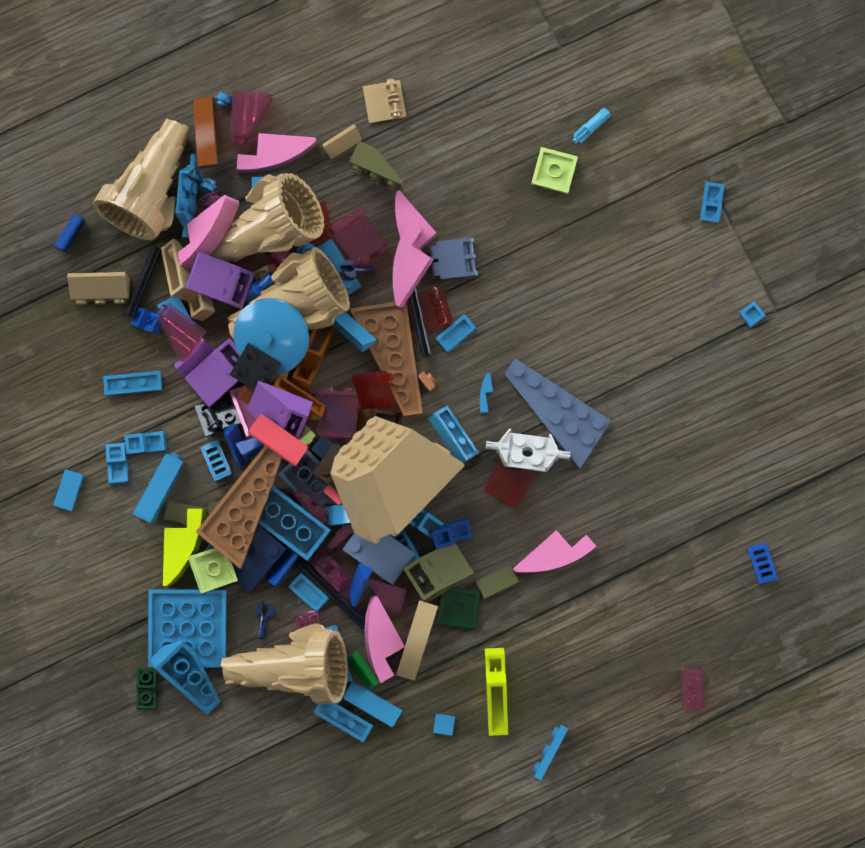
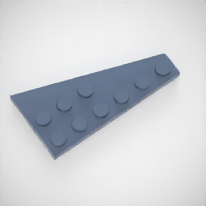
M514 359L504 375L566 452H570L571 459L580 469L611 420L519 360Z

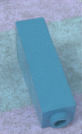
M173 452L171 455L165 454L133 515L155 525L185 462L181 461L182 456Z

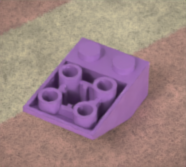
M198 252L186 288L227 306L242 309L255 273Z
M230 338L215 349L185 377V380L208 407L240 383V381L230 376L240 357L235 344Z
M258 381L247 411L256 418L263 414L299 439L313 402Z

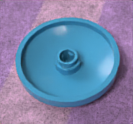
M263 298L246 306L237 317L234 326V343L239 356H241L246 345L250 343L281 362L275 375H280L295 368L305 357L309 346V331L303 316L293 305L277 298Z

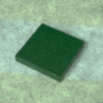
M452 587L441 594L437 624L475 630L480 591Z

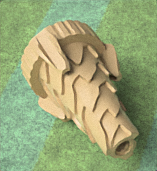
M166 118L160 130L151 137L144 151L138 153L135 160L129 164L122 176L116 179L114 184L102 186L93 201V207L97 213L114 227L139 239L153 240L158 237L161 231L170 228L177 199L174 196L167 198L168 195L166 194L174 181L172 177L180 165L179 159L187 144L189 128L185 124L182 125Z
M282 173L276 177L270 174L264 176L250 190L249 194L245 196L247 202L255 204L244 211L239 218L232 221L220 244L210 256L228 263L232 260L236 262L258 252H282L291 249L293 245L301 247L320 237L323 233L324 217L314 192H312L305 181L292 173Z
M313 247L302 254L291 253L279 265L275 273L271 275L272 281L275 284L263 290L261 296L249 303L251 304L263 298L284 300L301 313L308 330L333 325L335 317L348 311L350 308L347 290L340 275L326 254L317 247ZM243 309L228 317L230 322L228 324L229 333L233 339L235 322Z
M318 623L290 632L289 637L294 642H291L289 645H275L274 648H257V651L231 655V657L222 658L221 666L226 685L241 684L246 687H267V690L303 693L304 696H310L316 704L339 703L345 692L348 663L343 638L339 632L325 629L323 625Z

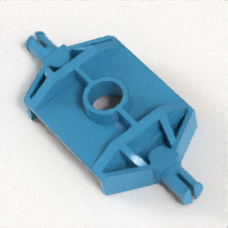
M190 154V165L180 170L178 175L179 183L175 215L183 226V238H189L187 224L195 218L194 213L197 209L196 194L199 190L197 183L204 179L197 166V154Z

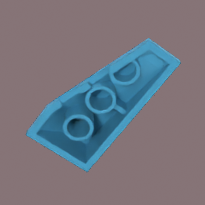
M181 640L163 646L150 659L155 670L205 714L208 715L221 702L196 652L184 641Z

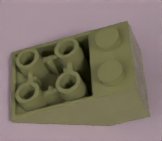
M359 141L350 159V167L353 173L361 177L366 175L370 177V181L379 185L384 183L388 185V189L394 192L398 190L403 192V181L376 148Z
M455 542L454 545L439 548L403 568L423 602L426 603L474 574Z

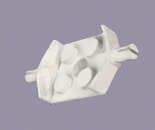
M509 429L500 442L486 441L485 449L497 450L496 453H499L504 467L547 472L553 463L558 461V458L570 459V452L557 449L551 434L547 438L511 433V429ZM528 450L533 455L530 457H526L522 454V452Z

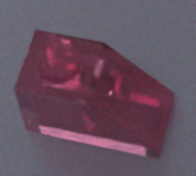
M323 549L309 561L338 592L352 580Z
M369 579V585L375 595L378 596L382 606L386 608L385 611L395 615L397 611L401 612L407 589Z

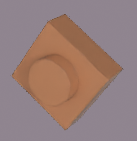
M423 371L418 375V379L429 393L436 388L434 385L436 380L430 373L426 375Z

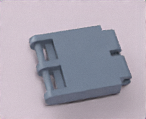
M474 238L437 241L435 246H430L431 258L438 260V262L432 263L433 277L447 280L478 276L474 260L476 259V254H474L472 243ZM467 243H469L470 255H468ZM469 260H471L472 272H470Z

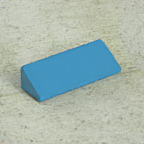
M346 312L335 317L333 326L360 351L364 352L377 341Z
M448 405L428 418L453 457L465 463L479 453Z
M353 681L343 696V699L392 728L402 712L401 709Z

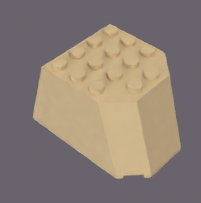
M374 416L367 421L366 426L361 431L353 435V439L347 445L341 447L339 453L334 458L331 476L355 535L377 544L382 537L392 534V536L398 535L465 465L413 429Z

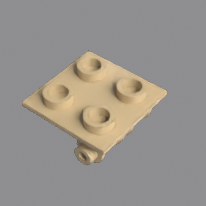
M388 79L385 83L363 86L369 123L406 117L400 80Z

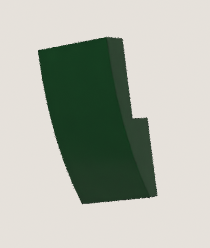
M137 669L136 709L156 710L157 670Z

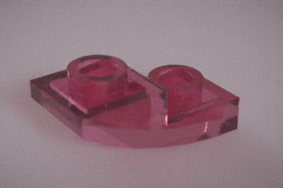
M300 490L293 494L299 504L309 514L324 524L329 523L326 518L328 513L323 505L319 506L317 503H313L309 494H305Z
M682 668L683 709H703L702 668Z

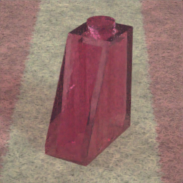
M233 91L229 131L230 139L233 142L245 143V141H250L272 103L271 94Z
M171 303L163 304L157 311L159 315L156 319L177 359L180 362H184L207 331Z

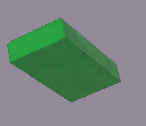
M358 651L347 658V661L368 690L380 683Z

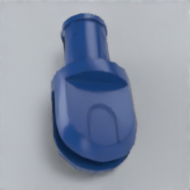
M268 272L261 281H254L250 285L245 299L246 304L249 305L251 301L261 296L263 290L275 283L271 278L273 272Z

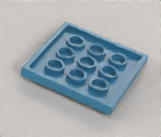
M149 589L148 667H154L150 659L163 646L181 640L196 652L203 667H222V658H226L227 590L213 589L201 594L199 589Z

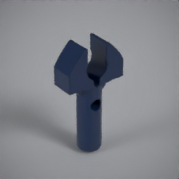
M347 260L340 266V268H347L351 271H344L341 274L346 280H354L356 274L375 273L374 267L355 266L353 260Z
M264 602L256 607L255 614H258L260 617L257 634L259 639L265 638L268 619L271 616L275 617V609L271 603L269 605V612L265 616L262 611Z

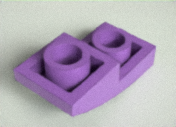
M204 338L188 348L189 354L174 364L183 376L186 377L214 351V347Z

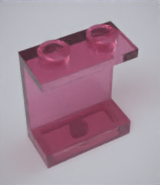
M362 205L332 225L329 230L348 257L353 260L355 266L360 264L362 266L366 265L371 261V256L375 253L377 256L387 249L385 246L388 244L387 239H382L365 216L366 211Z
M324 387L323 390L318 392L320 402L325 404L326 407L323 417L318 420L316 437L352 440L357 427L358 392H354L353 388H343V391H335L334 387Z

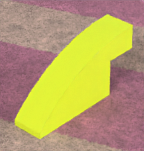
M187 509V528H164L163 586L172 587L189 568L190 562L188 557L197 554L203 539L196 531L207 519V510Z
M504 648L485 649L489 736L508 735Z

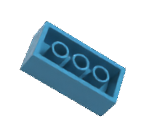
M272 486L259 524L309 562L332 531Z

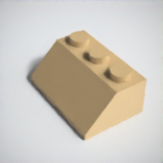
M125 272L67 273L70 299L76 302V305H86L89 301H95V304H106V301H114V304H125V301L130 299V277Z

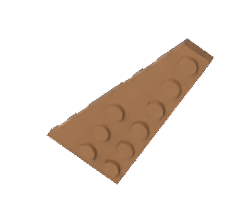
M395 302L351 308L350 312L355 321L377 340L369 349L403 416L423 414L407 304L405 303L403 307H399Z
M267 446L263 447L196 531L240 569L243 567L283 460L281 456Z

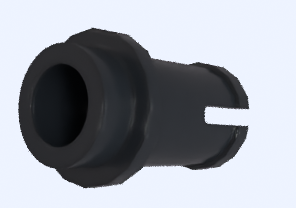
M207 408L202 415L209 424V430L213 433H218L223 429V422L218 419L213 408Z

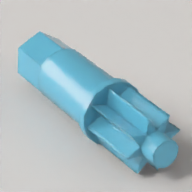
M602 108L573 134L575 137L572 139L573 142L576 144L586 140L611 116L610 112L606 108Z

